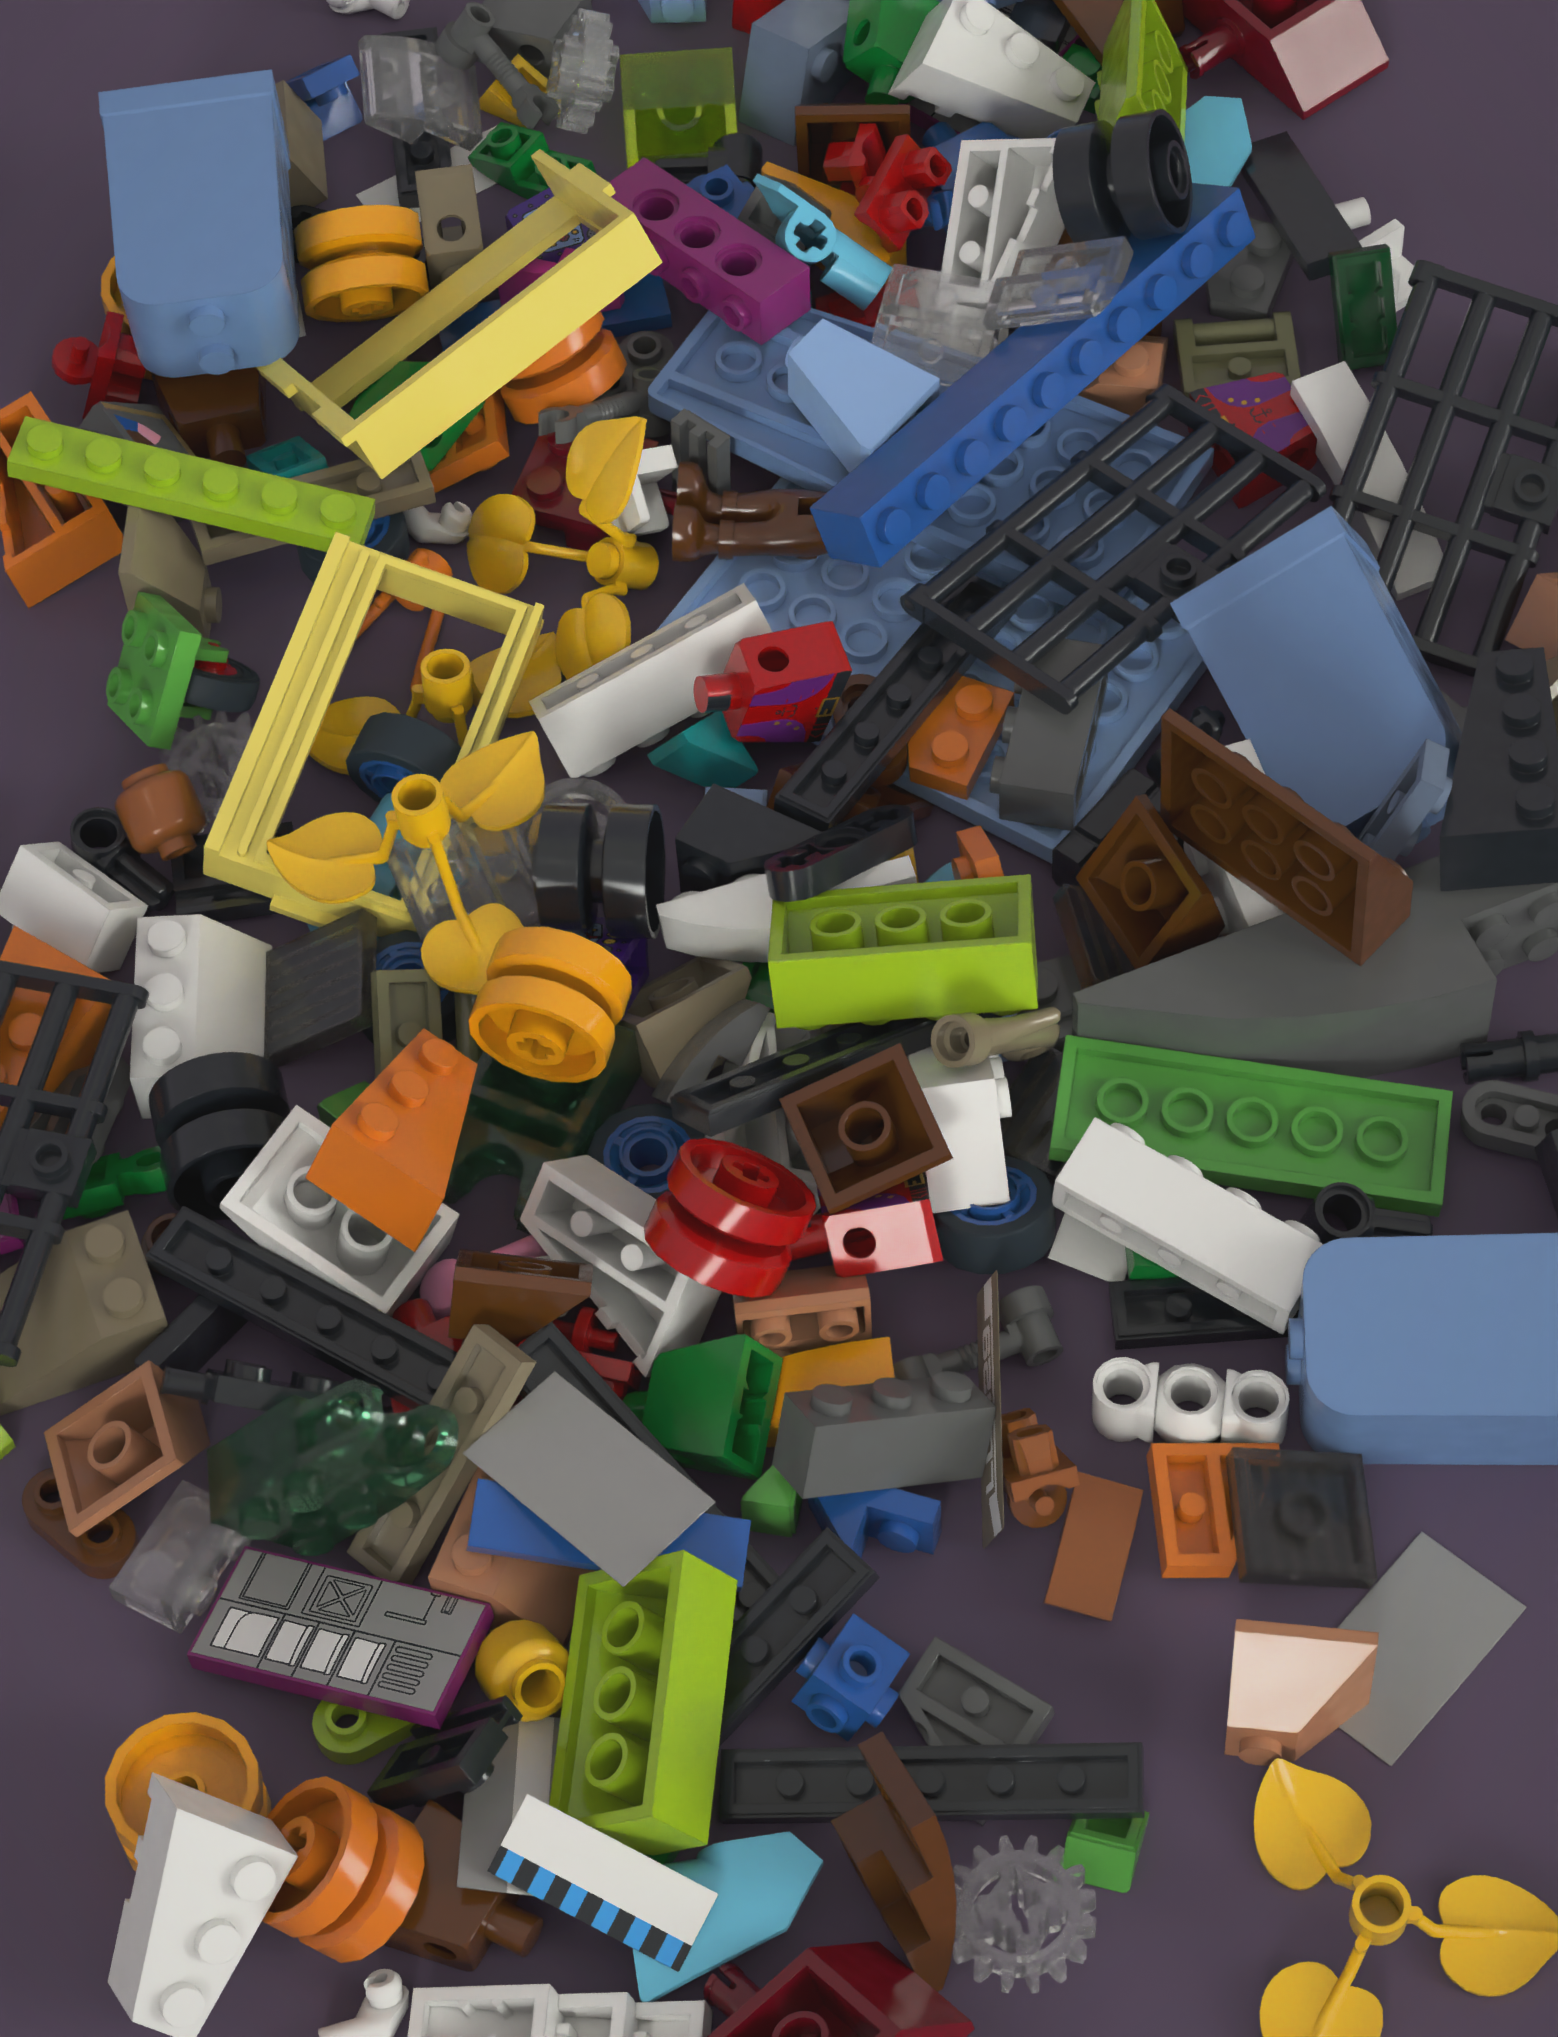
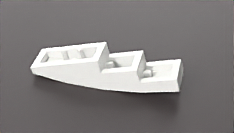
M1345 361L1293 380L1290 391L1291 398L1317 438L1316 455L1335 485H1340L1370 404ZM1385 431L1363 492L1397 503L1408 474ZM1422 506L1420 511L1426 513ZM1355 511L1350 526L1368 544L1377 560L1390 522ZM1413 530L1391 590L1396 601L1432 587L1443 556L1436 537Z
M551 1984L413 1988L408 2037H707L711 2034L713 2010L705 2000L635 2002L628 1992L558 1994Z

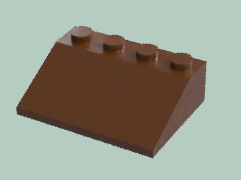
M1171 708L1161 716L1160 816L1169 830L1346 957L1362 966L1410 916L1413 880L1408 877L1405 870L1394 860L1382 857L1358 840L1345 826L1325 817L1305 803L1295 791L1281 786L1255 768L1246 757L1240 753L1232 752Z

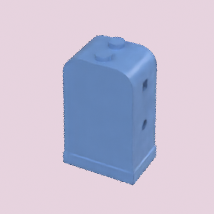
M272 69L98 92L99 112L105 135L116 278L137 355L142 365L156 375L176 378L207 373L220 375L230 370L270 365L279 358L283 359L298 342L300 327L288 170L291 169L290 151Z
M1330 506L1174 600L1170 605L1182 628L1194 641L1246 740H1251L1265 775L1281 786L1295 791L1305 803L1331 821L1345 826L1357 838L1426 739L1450 749L1446 776L1452 779L1462 731L1379 574L1380 567L1368 544ZM1447 801L1438 814L1429 812L1422 821L1421 832L1416 844L1430 834V827L1443 820Z
M1558 1233L1353 1237L1335 1239L1319 1247L1310 1256L1305 1265L1298 1318H1289L1288 1344L1285 1347L1286 1385H1299L1300 1424L1302 1433L1311 1448L1322 1457L1342 1464L1558 1465Z

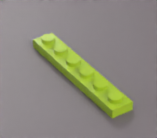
M25 416L7 460L8 477L324 552L328 551L335 532L350 536V541L364 546L375 515L374 498Z

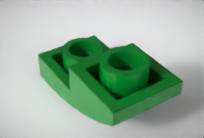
M500 122L491 130L486 138L468 156L470 164L479 172L527 200L549 188L531 157L539 149L570 170L578 163H581L597 174L592 160L549 150L543 132Z

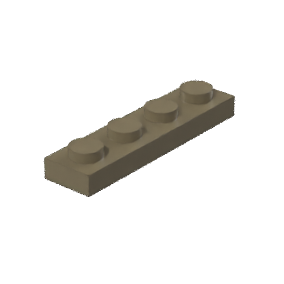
M418 451L383 479H380L375 471L361 459L289 478L374 498L375 515L373 520L436 502L434 486L421 451ZM190 520L205 566L287 544L286 542Z
M473 1324L347 1550L349 1555L376 1577L412 1585L478 1468L476 1464L462 1453L510 1411L537 1363L489 1324Z

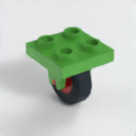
M138 591L134 608L127 612L123 621L122 641L124 645L118 667H114L111 670L106 685L107 705L148 747L171 750L179 717L210 720L213 710L227 712L248 711L253 706L260 685L258 674L248 666L229 658V650L220 647L221 642L202 637V634L161 595Z

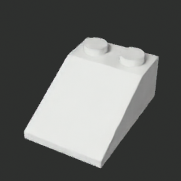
M296 1105L221 1201L219 1208L260 1247L392 1317L394 1311L408 1301L421 1283L426 1272L436 1263L450 1244L460 1214L442 1203L416 1252L412 1251L305 1178L330 1127Z

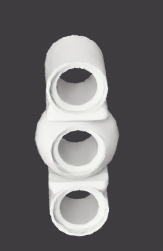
M1119 1357L1104 1362L1096 1370L1092 1388V1419L1099 1433L1107 1439L1117 1442L1132 1441L1140 1438L1145 1442L1153 1443L1155 1430L1167 1443H1212L1221 1437V1443H1279L1280 1445L1284 1440L1287 1429L1290 1399L1288 1388L1283 1380L1274 1373L1264 1370H1251L1241 1374L1236 1370L1227 1369L1225 1382L1213 1369L1195 1363L1174 1365L1159 1375V1362L1143 1365L1138 1360ZM1124 1394L1133 1397L1137 1401L1131 1404L1120 1405L1113 1403L1109 1398ZM1183 1401H1194L1201 1404L1204 1408L1197 1411H1186L1180 1409L1176 1404ZM1259 1407L1266 1409L1271 1415L1256 1418L1249 1416L1244 1410Z

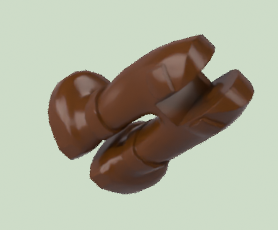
M680 461L677 481V505L674 507L672 559L678 562H692L703 556L718 553L719 559H733L735 556L768 555L795 556L798 559L809 560L815 559L819 555L828 554L809 509L827 492L805 489H766L738 493V491L723 490L722 496L709 490L700 465L695 462Z

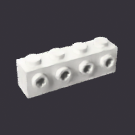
M743 583L533 698L529 703L571 780L573 781L582 775L585 777L596 776L609 769L615 763L616 756L636 745L642 748L659 742L669 733V727L687 717L699 718L710 714L700 713L696 707L693 693L696 677L722 674L735 643L743 638L772 633V630L756 599Z
M1096 1117L1064 1165L1054 1184L1052 1196L1054 1207L1282 1335L1288 1327L1289 1318H1293L1299 1309L1305 1265L1310 1256L1319 1247L1324 1245L1320 1243L1318 1235L1304 1224L1294 1220L1283 1222L1261 1210L1259 1202L1248 1193L1233 1187L1225 1190L1205 1179L1201 1170L1189 1160L1177 1155L1166 1157L1146 1146L1144 1139L1133 1129L1120 1123L1108 1125Z

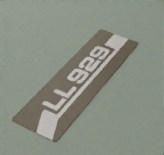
M997 1270L977 1293L979 1389L996 1406L983 1477L981 1478L983 1549L1004 1528Z

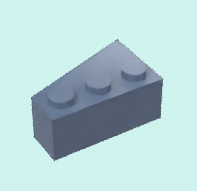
M785 0L752 23L738 122L789 145H796L795 106L798 104L831 103L854 76V73L848 70L843 62L849 0Z

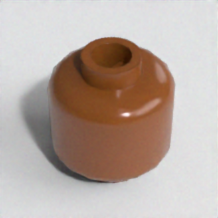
M165 763L142 769L122 781L121 786L124 791L120 793L115 801V810L132 847L138 853L154 854L159 852L162 861H168L188 853L197 846L193 837L200 833L206 825L207 815L190 778L185 772L169 770Z

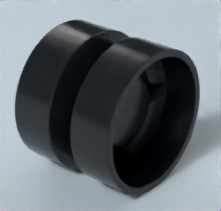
M1156 109L1125 115L1117 120L1114 127L1109 122L1100 120L1065 127L1058 133L1053 151L1055 195L1066 231L1078 248L1091 250L1124 244L1130 238L1131 233L1138 239L1146 240L1180 234L1186 230L1191 218L1193 200L1190 164L1180 130L1167 111Z
M547 803L541 815L538 838L533 855V889L537 901L540 927L555 928L589 938L596 922L599 903H603L604 917L611 938L655 939L660 930L656 905L664 903L666 874L665 835L659 806L657 804H613L607 819L604 839H600L599 825L591 803Z
M244 1052L214 1053L183 1062L162 1075L150 1091L148 1102L156 1142L161 1149L160 1163L167 1197L170 1204L178 1211L184 1205L210 1220H229L230 1218L219 1208L221 1201L290 1113L280 1069L273 1062L262 1056Z

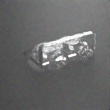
M182 1480L109 1586L112 1598L181 1634L194 1615L201 1616L208 1609L216 1594L217 1580L231 1560L236 1562L244 1546L249 1547L252 1541L254 1523L246 1497L232 1492L225 1501Z

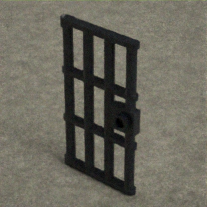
M1417 260L1408 284L1412 287L1411 293L1382 371H1376L1373 375L1371 386L1375 390L1340 485L1332 486L1329 499L1333 502L1332 507L1349 525H1351L1355 511L1390 522L1376 560L1380 567L1378 572L1389 593L1392 590L1413 530L1448 541L1415 634L1412 637L1425 661L1474 677L1479 653L1500 651L1529 568H1535L1538 563L1540 554L1535 550L1541 533L1548 535L1558 507V416L1554 428L1519 416L1551 326L1558 327V305L1446 269L1445 266L1426 260ZM1439 288L1472 300L1440 388L1436 389L1405 379V375L1436 291ZM1494 307L1529 318L1496 408L1462 397ZM1397 397L1432 409L1397 503L1364 493L1363 489ZM1456 416L1489 427L1454 523L1421 512L1420 510L1452 422ZM1512 435L1546 446L1541 463L1515 454L1506 453ZM1484 512L1490 514V516L1518 525L1513 542L1478 531ZM1471 549L1505 560L1472 655L1437 644Z
M1162 383L1146 396V403L1088 451L1081 450L1070 459V466L1004 520L996 519L986 527V534L932 579L925 584L917 583L900 597V604L904 611L913 618L933 628L1060 713L1068 715L1078 706V698L1145 641L1153 642L1163 633L1162 627L1167 622L1173 619L1180 623L1170 605L1171 602L1244 559L1249 552L1309 501L1317 502L1327 492L1324 482L1316 475L1186 397L1176 388L1167 383ZM1168 415L1193 429L1189 435L1134 480L1109 466L1111 462ZM1215 443L1240 458L1239 461L1181 509L1176 508L1155 494ZM1262 472L1287 487L1285 491L1228 539L1202 524V522ZM1088 481L1114 496L1050 550L1024 535ZM1135 510L1160 525L1159 528L1097 580L1071 565L1072 562ZM1183 539L1208 556L1200 561L1176 544ZM1004 550L1029 565L1026 570L965 620L940 604ZM1051 580L1076 596L1012 651L987 635L988 632ZM1127 587L1133 591L1134 595L1150 605L1145 610H1141L1119 596L1118 593ZM1098 610L1123 626L1119 632L1060 682L1034 666L1036 662Z
M0 960V1028L16 987L51 993L17 1086L0 1083V1106L9 1107L0 1129V1206L5 1193L14 1195V1197L40 1202L35 1218L0 1212V1235L27 1240L0 1312V1365L15 1367L22 1353L17 1345L53 1245L61 1243L65 1232L61 1222L66 1208L77 1209L97 1154L92 1136L96 1125L103 1123L106 1118L108 1107L104 1102L137 1010L145 1008L149 992L135 984ZM77 998L112 1004L79 1097L43 1091ZM34 1113L69 1118L70 1122L66 1133L61 1134L34 1128L29 1129Z

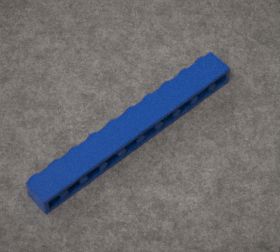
M1192 183V212L1188 227L1184 232L1146 240L1138 239L1131 233L1126 243L1114 245L815 502L809 509L829 557L881 568L1250 244L1256 236L1240 189L1238 187Z

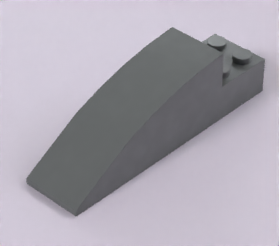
M1439 855L1404 868L1408 877L1413 880L1410 916L1362 966L1356 964L1284 913L1074 992L1072 1036L1361 1078L1427 1066L1460 1056L1461 1043L1487 1042L1497 983L1496 976L1503 969L1527 960L1533 962L1541 961L1558 951V882L1441 892Z

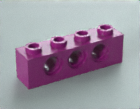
M644 157L609 182L616 192L611 197L634 212L663 262L652 270L650 274L658 275L679 289L691 302L699 303L723 319L731 329L738 332L741 331L762 346L811 310L810 267L647 158Z

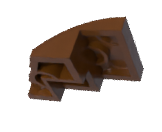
M883 1731L857 1745L880 1794L831 1820V1823L857 1875L892 1937L901 1946L912 1970L938 1992L943 1989L946 1981L956 1934L957 1901L954 1872L947 1843L934 1811Z

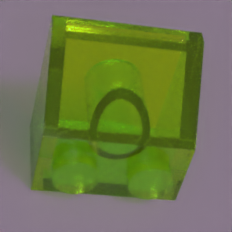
M732 46L622 53L619 55L627 169L644 157L653 163L659 158L708 157V147H713L719 138L727 134L738 133Z

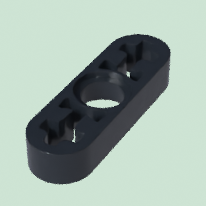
M900 804L883 805L868 809L770 857L764 863L770 898L782 902L812 898L914 847L918 842L913 809Z

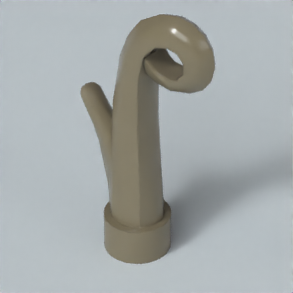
M1048 1007L1011 1017L982 1018L975 1013L946 1015L939 1019L933 1027L931 1033L932 1051L940 1063L950 1068L978 1065L987 1056L1001 1054L1008 1061H1024L1045 1053L1055 1046L1060 1037L1061 1025L1058 1022L1060 1021L1061 1012L1056 1007Z

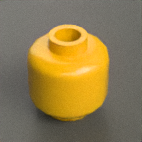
M526 1619L508 1621L493 1629L481 1642L475 1657V1676L481 1690L490 1700L507 1695L523 1715L520 1721H539L556 1713L562 1707L569 1651L540 1623Z

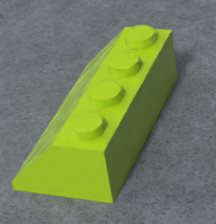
M1124 0L1104 44L1102 70L1097 72L1100 99L1095 101V110L1098 121L1105 120L1114 127L1117 120L1122 116L1163 109L1174 119L1185 143L1188 67L1155 0Z
M1031 874L834 889L800 901L782 902L773 900L768 968L777 1029L797 1027L802 1030H816L826 1025L858 1022L866 1025H881L891 1020L925 1017L931 1020H939L946 1015L961 1013H993L1005 1016L1016 1014L1021 1010L1038 1009V973Z
M685 1550L657 1556L624 1587L603 1570L579 1575L550 1792V1806L642 1854L658 1855L708 1845L738 1580Z

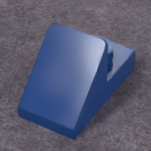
M351 54L322 63L286 81L293 91L321 119L323 141L361 123L363 120V115L347 84V81L360 75Z
M897 1488L808 1498L809 1508L821 1530L823 1531L828 1527L860 1558L862 1557L868 1537L878 1539L882 1545L897 1552L911 1553L918 1550L934 1555L942 1532L941 1501Z

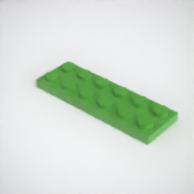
M1066 1035L1048 1160L1067 1162L1096 1117L1108 1125L1120 1123L1133 1129L1144 1139L1146 1146L1166 1157L1177 1155L1189 1160L1201 1170L1205 1179L1217 1185L1315 1199L1326 1186L1337 1182H1344L1357 1186L1368 1197H1372L1375 1202V1208L1439 1217L1443 1205L1453 1091Z

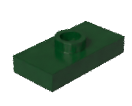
M1387 244L1328 252L1338 363L1345 361L1350 370L1384 365L1397 330L1390 247Z

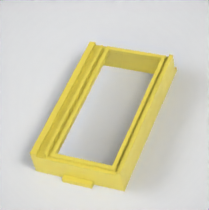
M539 149L531 157L554 195L542 206L311 383L281 358L270 365L256 368L266 380L286 397L291 398L300 411H305L333 437L349 448L369 465L380 479L385 478L663 263L634 212L611 197L616 193L611 183L581 163H578L570 170ZM582 223L596 233L354 420L341 409L389 372L396 364L411 355Z
M335 532L204 845L203 874L272 898L269 910L322 929L358 913V922L350 926L379 937L403 930L423 931L442 883L431 848H421L401 900L371 890L366 895L353 901L327 904L303 896L282 878L268 854L267 840L273 839L277 833L376 590L506 635L456 762L498 741L544 624L542 619L544 605L536 602L535 606L521 602L350 541V536ZM451 816L450 830L442 841L449 863L465 825V822L458 823ZM343 929L334 933L341 935Z

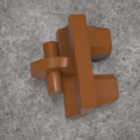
M1023 1408L1001 1414L1003 1491L1007 1494V1505L1011 1514L1023 1525L1031 1528L1046 1527L1056 1522L1063 1514L1067 1504L1066 1488L1080 1486L1077 1466L1055 1445L1052 1429L1047 1424L1039 1425L1037 1423L1036 1413L1031 1408Z

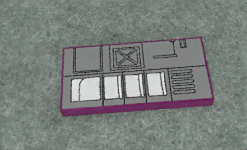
M244 1546L194 1639L187 1657L193 1669L440 1729L477 1655L481 1642L485 1639L495 1617L489 1603Z

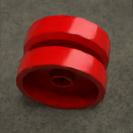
M710 1138L688 1140L680 1146L668 1172L667 1181L670 1191H665L656 1199L645 1223L644 1235L646 1242L654 1253L668 1265L702 1285L728 1294L751 1298L772 1295L780 1287L792 1261L790 1245L795 1244L803 1237L815 1212L816 1202L814 1194L799 1177L783 1165L759 1152L731 1142Z

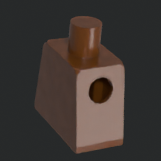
M256 367L230 370L220 375L207 373L176 378L163 377L151 372L157 400L163 414L196 457L210 458L213 461L243 467L246 463L245 450L261 447L267 441L266 379L259 373Z
M429 1799L414 1822L424 1845L425 1866L418 1894L403 1923L387 1940L384 1946L466 1972L474 1971L478 1967L492 1942L521 1957H526L539 1938L543 1927V1918L517 1906L516 1903L521 1896L519 1894L457 1887L462 1821L440 1804Z

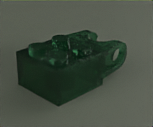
M617 1024L614 1027L615 1042L606 1067L596 1078L579 1083L551 1082L530 1077L502 1065L486 1052H483L477 1062L478 1065L443 1201L455 1204L460 1198L468 1194L478 1182L489 1176H513L520 1180L519 1196L513 1216L517 1221L516 1230L531 1234L520 1221V1217L543 1163L587 1155L595 1131L612 1114L621 1111L641 1075L642 1066L635 1031Z
M358 1379L346 1381L310 1400L293 1394L207 1449L210 1521L212 1524L238 1531L241 1536L248 1539H264L293 1548L300 1555L318 1556L328 1553L333 1549L334 1545L359 1530L374 1525L379 1518L404 1504L405 1501L448 1467L458 1443L459 1427L457 1418L451 1410L435 1405H423L406 1412L384 1414L381 1399L383 1391L377 1385ZM362 1398L364 1401V1408L361 1407L358 1403ZM438 1425L437 1442L432 1451L425 1455L424 1446L427 1434Z

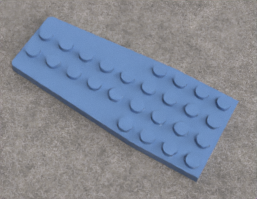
M813 308L761 346L741 331L738 332L731 329L723 319L708 310L648 387V407L651 413L669 422L685 408L730 435V452L807 490L828 492L846 477L849 472L788 396V368L785 365V358L789 347L797 337L805 336L823 318L940 378L939 396L979 361ZM1075 396L911 541L954 561L986 534V527L996 519L1004 520L1070 466V459L1081 450L1088 451L1130 417V415L1082 396ZM1155 426L1111 462L1109 466L1134 480L1185 437ZM1210 447L1155 494L1176 508H1183L1212 467L1214 448ZM1088 481L1024 535L1050 550L1114 496ZM1135 510L1072 562L1071 565L1097 580L1159 528L1160 525ZM1004 550L982 568L980 572L1010 583L1026 570L1029 565ZM1052 580L1035 593L1063 606H1066L1076 597ZM1125 587L1118 595L1123 598L1129 588ZM1099 610L1091 616L1105 623L1109 619L1108 616Z

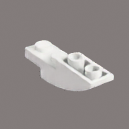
M907 855L893 860H886L829 890L917 883L910 857ZM766 874L744 875L733 883L702 892H684L674 897L671 901L656 905L667 949L719 960L768 962L773 899L769 896Z

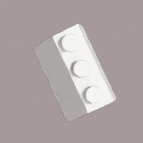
M201 914L137 917L134 984L145 988L149 992V998L145 1008L137 1010L132 1024L130 1081L142 1119L151 1118L148 1099L153 1085L167 1071L183 1062L200 1056L222 1052L251 1053L271 1060V1053L267 1052V1048L271 1043V1037L268 1038V1030L272 1022H268V1016L272 1012V1007L268 1005L269 999L272 997V991L269 992V984L273 982V976H269V970L273 967V961L269 960L270 953L273 952L272 945Z

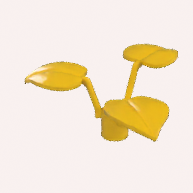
M632 416L593 422L585 426L577 434L570 447L566 464L568 490L576 498L582 499L579 513L611 536L593 544L589 551L531 542L530 539L535 526L534 509L526 500L512 494H497L483 501L474 511L468 527V562L472 576L479 587L502 595L511 593L522 583L526 576L529 561L528 552L586 562L590 575L598 583L606 585L584 593L581 598L582 608H573L566 611L558 623L555 638L556 659L561 672L567 680L630 646L631 621L629 612L625 604L614 595L625 596L628 589L644 590L654 582L658 573L659 560L654 547L649 543L638 542L635 534L623 532L611 523L623 512L632 493L646 430L647 419L643 417Z
M554 632L539 635L507 718L535 715L529 701L562 683L561 670L556 659V634ZM501 647L483 654L469 662L468 657L464 653L454 649H439L429 653L424 657L420 666L422 684L413 685L411 688L412 700L406 715L417 719L421 706L424 704L426 710L436 720L455 724L458 743L462 748L468 732L465 716L473 704L476 708L478 707ZM354 697L331 703L328 706L309 755L329 770L349 775L346 759L369 717L383 712L400 714V712L390 702L378 697ZM538 811L519 826L501 831L482 829L470 817L465 822L454 853L478 860H505L507 857H517L526 852L536 839L539 827Z
M529 731L489 744L452 765L445 772L440 782L426 774H413L403 778L395 785L392 791L391 800L394 810H390L385 814L387 827L383 839L377 825L366 816L355 812L333 813L312 820L289 834L267 840V849L272 862L282 878L303 896L320 903L340 904L358 899L372 890L376 882L374 865L384 864L389 860L398 830H400L401 835L407 842L416 847L431 848L456 920L441 922L428 932L421 947L422 963L428 976L437 985L449 991L477 995L487 982L486 970L496 943L505 932L524 926L512 910L498 903L485 904L472 911L469 915L467 914L442 841L451 827L450 816L458 823H464L472 817L474 822L482 829L501 831L519 826L536 814L542 805L546 786L538 737L535 731Z
M1281 1758L1275 1759L1270 1764L1261 1782L1254 1810V1840L1259 1858L1274 1879L1292 1890L1301 1891L1312 1888L1326 1874L1336 1885L1353 1890L1354 1894L1349 1908V1923L1357 1939L1339 1979L1327 1966L1309 1961L1286 1967L1272 1978L1263 1994L1259 2011L1262 2037H1380L1383 2028V2008L1380 2001L1369 1991L1350 1985L1359 1970L1369 1946H1383L1394 1942L1402 1935L1406 1924H1414L1430 1937L1444 1938L1440 1948L1439 1959L1445 1974L1463 1990L1478 1996L1495 1997L1514 1992L1528 1983L1558 1951V1916L1535 1895L1503 1879L1486 1875H1472L1460 1878L1447 1885L1441 1892L1438 1901V1911L1442 1924H1436L1423 1915L1420 1907L1411 1906V1899L1407 1889L1397 1879L1386 1875H1375L1365 1878L1363 1875H1356L1354 1877L1343 1873L1340 1868L1357 1863L1365 1854L1370 1842L1372 1823L1364 1801L1347 1784L1334 1777L1299 1767Z

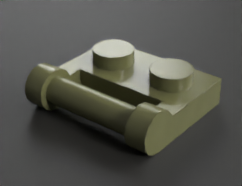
M1290 311L1272 312L1271 318L1196 324H1193L1192 318L1173 320L1174 349L1177 354L1181 391L1188 398L1189 393L1197 389L1272 372L1283 374L1290 385L1293 380L1301 378Z
M425 969L375 970L370 973L375 1079L423 1028L442 1039L440 991L449 990L437 985L428 976ZM454 992L456 1049L478 1064L469 1099L491 1097L490 1077H483L482 1049L470 1035L468 1022L477 995Z

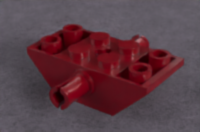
M1182 0L1184 17L1204 33L1189 44H1184L1178 48L1188 67L1190 78L1197 80L1205 72L1231 58L1302 120H1305L1384 71L1389 65L1388 56L1361 0Z
M879 1941L809 1947L762 1989L752 1982L736 1964L728 1963L719 1967V1970L731 1982L730 1986L728 1987L712 1973L703 1991L704 1999L728 2017L707 2037H967L975 2030L970 2019Z

